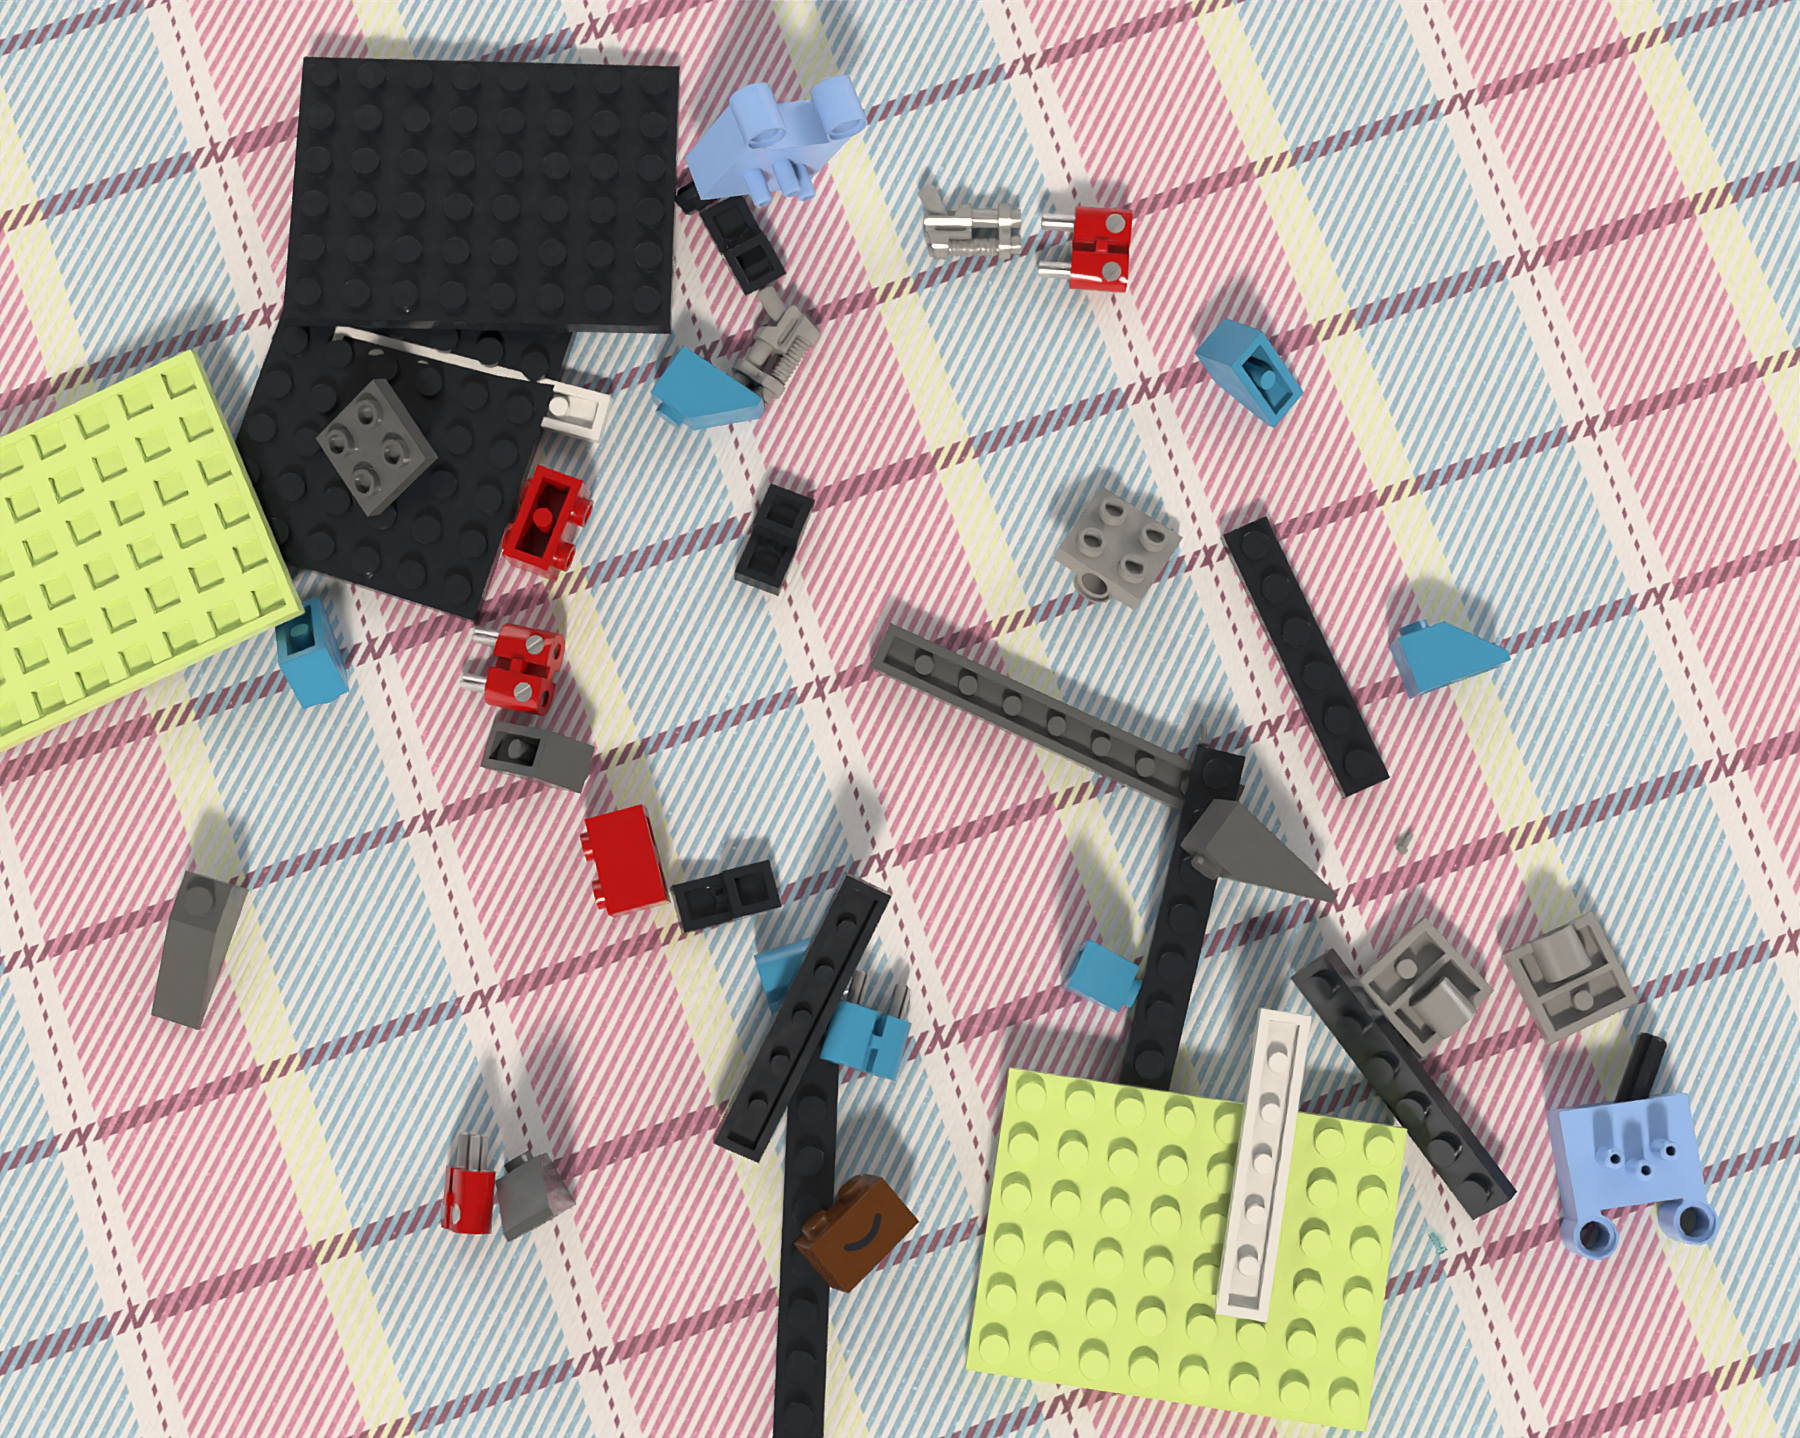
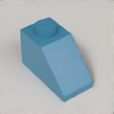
M1224 318L1194 352L1217 385L1270 427L1275 428L1304 394L1263 331Z
M685 346L681 348L650 391L655 405L658 406L655 412L666 422L677 428L683 423L695 431L760 419L765 412L763 398Z
M319 596L302 602L305 610L304 614L275 627L279 667L303 710L316 704L330 703L340 695L349 692L346 665Z
M1424 619L1399 629L1401 637H1398L1389 645L1409 699L1499 668L1511 660L1508 650L1445 621L1429 626L1427 620Z
M1087 940L1081 944L1062 989L1114 1013H1119L1122 1005L1131 1008L1142 985V980L1135 978L1139 966L1100 944Z

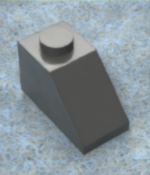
M494 721L480 767L548 787L581 794L585 780L590 774L591 760L595 747L550 730Z

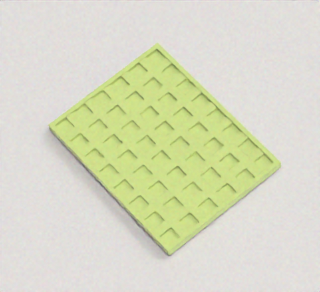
M192 349L0 437V753L305 613L198 353Z
M1009 1067L965 1365L966 1370L1366 1432L1407 1129L1394 1125L1298 1111L1267 1322L1219 1315L1214 1311L1244 1103Z

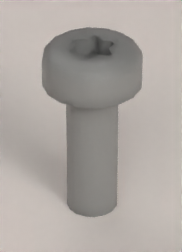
M1201 724V740H1198V745L1209 746L1207 724Z
M1408 832L1402 844L1397 845L1396 850L1401 854H1406L1408 851L1407 846L1414 835Z

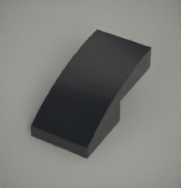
M743 195L729 197L699 213L702 224L745 297L787 274L766 233L760 229Z
M770 483L754 519L751 536L734 572V580L779 596L800 546L815 500Z
M769 860L725 870L716 875L670 887L682 935L782 907Z

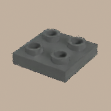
M386 379L372 380L316 437L323 451L367 517L380 515L438 458Z

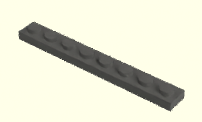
M890 623L870 665L871 670L1174 810L1182 811L1192 761ZM1239 784L1236 801H1239L1245 788L1242 784Z

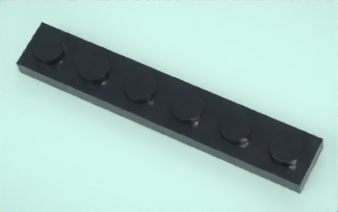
M1267 516L1223 534L1220 540L1342 799L1389 779L1390 776Z
M844 872L713 1136V1144L759 1164L892 897L890 892L848 872Z
M1331 948L1298 970L1291 977V980L1401 1126L1407 1129V1134L1472 1220L1509 1202L1517 1193V1190L1336 951Z

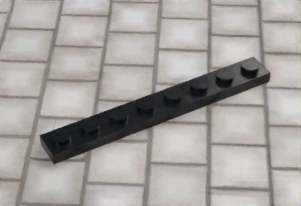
M1196 746L1183 807L1178 821L1142 976V985L1139 990L1119 1075V1084L1169 1091L1218 877L1212 880L1198 872L1191 864L1193 857L1180 844L1213 799L1236 801L1245 756L1203 746Z
M825 1036L821 1037L787 1108L773 1438H824L830 1286L794 1243L804 1234L801 1229L809 1218L821 1210L827 1211L834 1204L840 1065L819 1058Z

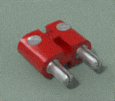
M1075 206L1074 215L1044 213L1041 217V228L1043 230L1073 232L1070 263L1039 261L1037 265L1038 276L1069 279V289L1126 293L1133 210Z
M505 623L500 631L478 626L474 628L473 632L478 635L472 634L473 642L495 647L493 655L498 658L495 667L490 666L487 677L464 673L461 679L469 682L460 681V687L465 690L483 693L485 702L488 705L544 716L551 706L556 684L552 680L554 672H560L565 651L564 636L560 633L511 623Z
M466 1131L460 1132L458 1135L456 1166H446L444 1196L440 1209L441 1227L461 1234H491L496 1171L486 1169L488 1136Z

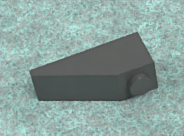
M1213 799L1180 844L1193 857L1191 861L1192 866L1202 875L1212 880L1220 877L1331 903L1338 896L1238 801Z
M185 871L168 920L151 1015L200 1030L249 889L205 875Z
M529 1150L503 1165L508 1174L496 1180L502 1231L507 1242L536 1229L576 1205L548 1153L540 1154L534 1158Z

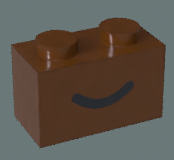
M865 1173L862 1176L856 1175L849 1179L839 1189L837 1193L839 1199L827 1211L821 1210L809 1218L801 1229L804 1234L794 1243L831 1288L847 1294L920 1222L882 1177Z

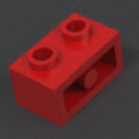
M643 804L584 819L587 832L580 833V840L586 861H595L599 879L592 881V889L599 910L606 908L608 916L616 918L671 903L648 809Z

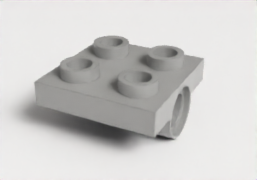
M1101 487L1061 543L1053 559L1075 572L1073 577L1074 587L1085 599L1093 603L1102 604L1107 603L1113 596L1131 609L1136 610L1183 537L1106 488Z
M1594 912L1578 917L1501 955L1546 1045L1556 1043L1639 1002Z
M1426 917L1421 918L1357 978L1358 982L1401 1039L1419 1058H1424L1443 1039L1449 1038L1461 1029L1474 1016L1477 1011L1476 1008L1495 991Z

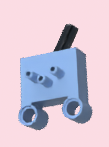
M838 75L825 79L815 85L810 91L812 100L777 103L770 85L763 82L750 84L737 90L730 96L728 107L685 156L694 181L677 191V205L684 214L693 215L716 200L725 197L750 194L754 205L757 207H764L770 204L772 201L770 192L781 191L785 197L797 195L798 200L802 202L814 198L816 192L811 179L852 136L860 133L868 124L851 78L847 75Z
M1640 1033L1637 1036L1614 1101L1545 1110L1564 1219L1560 1226V1237L1563 1245L1570 1252L1591 1260H1602L1609 1257L1615 1252L1619 1243V1233L1616 1225L1609 1218L1601 1215L1600 1210L1665 1201L1658 1211V1224L1661 1231L1675 1241L1690 1245H1703L1710 1242L1715 1237L1719 1228V1219L1716 1211L1707 1201L1688 1093L1669 1092L1650 1095L1667 1047L1666 1041L1655 1035ZM1690 1207L1696 1215V1224L1690 1232L1685 1234L1680 1227V1216L1685 1209ZM1592 1221L1597 1227L1598 1238L1595 1244L1585 1248L1580 1240V1231L1586 1223Z

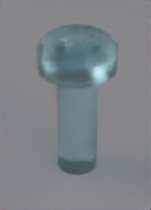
M1434 1232L1428 1235L1437 1249L1435 1251L1437 1255L1447 1251L1446 1246L1442 1247Z

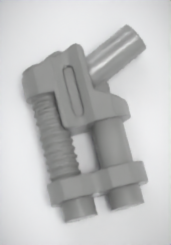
M928 185L918 192V196L928 214L925 218V232H923L926 244L929 243L927 248L930 257L934 259H948V256H998V260H1010V254H1021V235H1011V228H1021V209H1011V204L999 203L998 209H972V203H962L957 211H947L934 185ZM972 228H998V239H972Z
M773 286L766 287L757 294L772 322H770L769 326H762L757 329L753 335L756 342L744 359L738 358L731 368L734 372L732 378L746 388L750 384L757 386L754 393L763 398V403L769 405L773 398H780L786 389L784 387L786 385L785 382L791 377L793 370L799 365L798 363L801 362V358L804 357L803 355L806 354L809 347L813 348L821 333L819 327L815 323L812 324L810 317L805 312L802 313L796 305H790L787 309ZM774 352L782 358H780V362L777 363L778 365L775 366L772 373L768 375L760 371V368L770 353Z

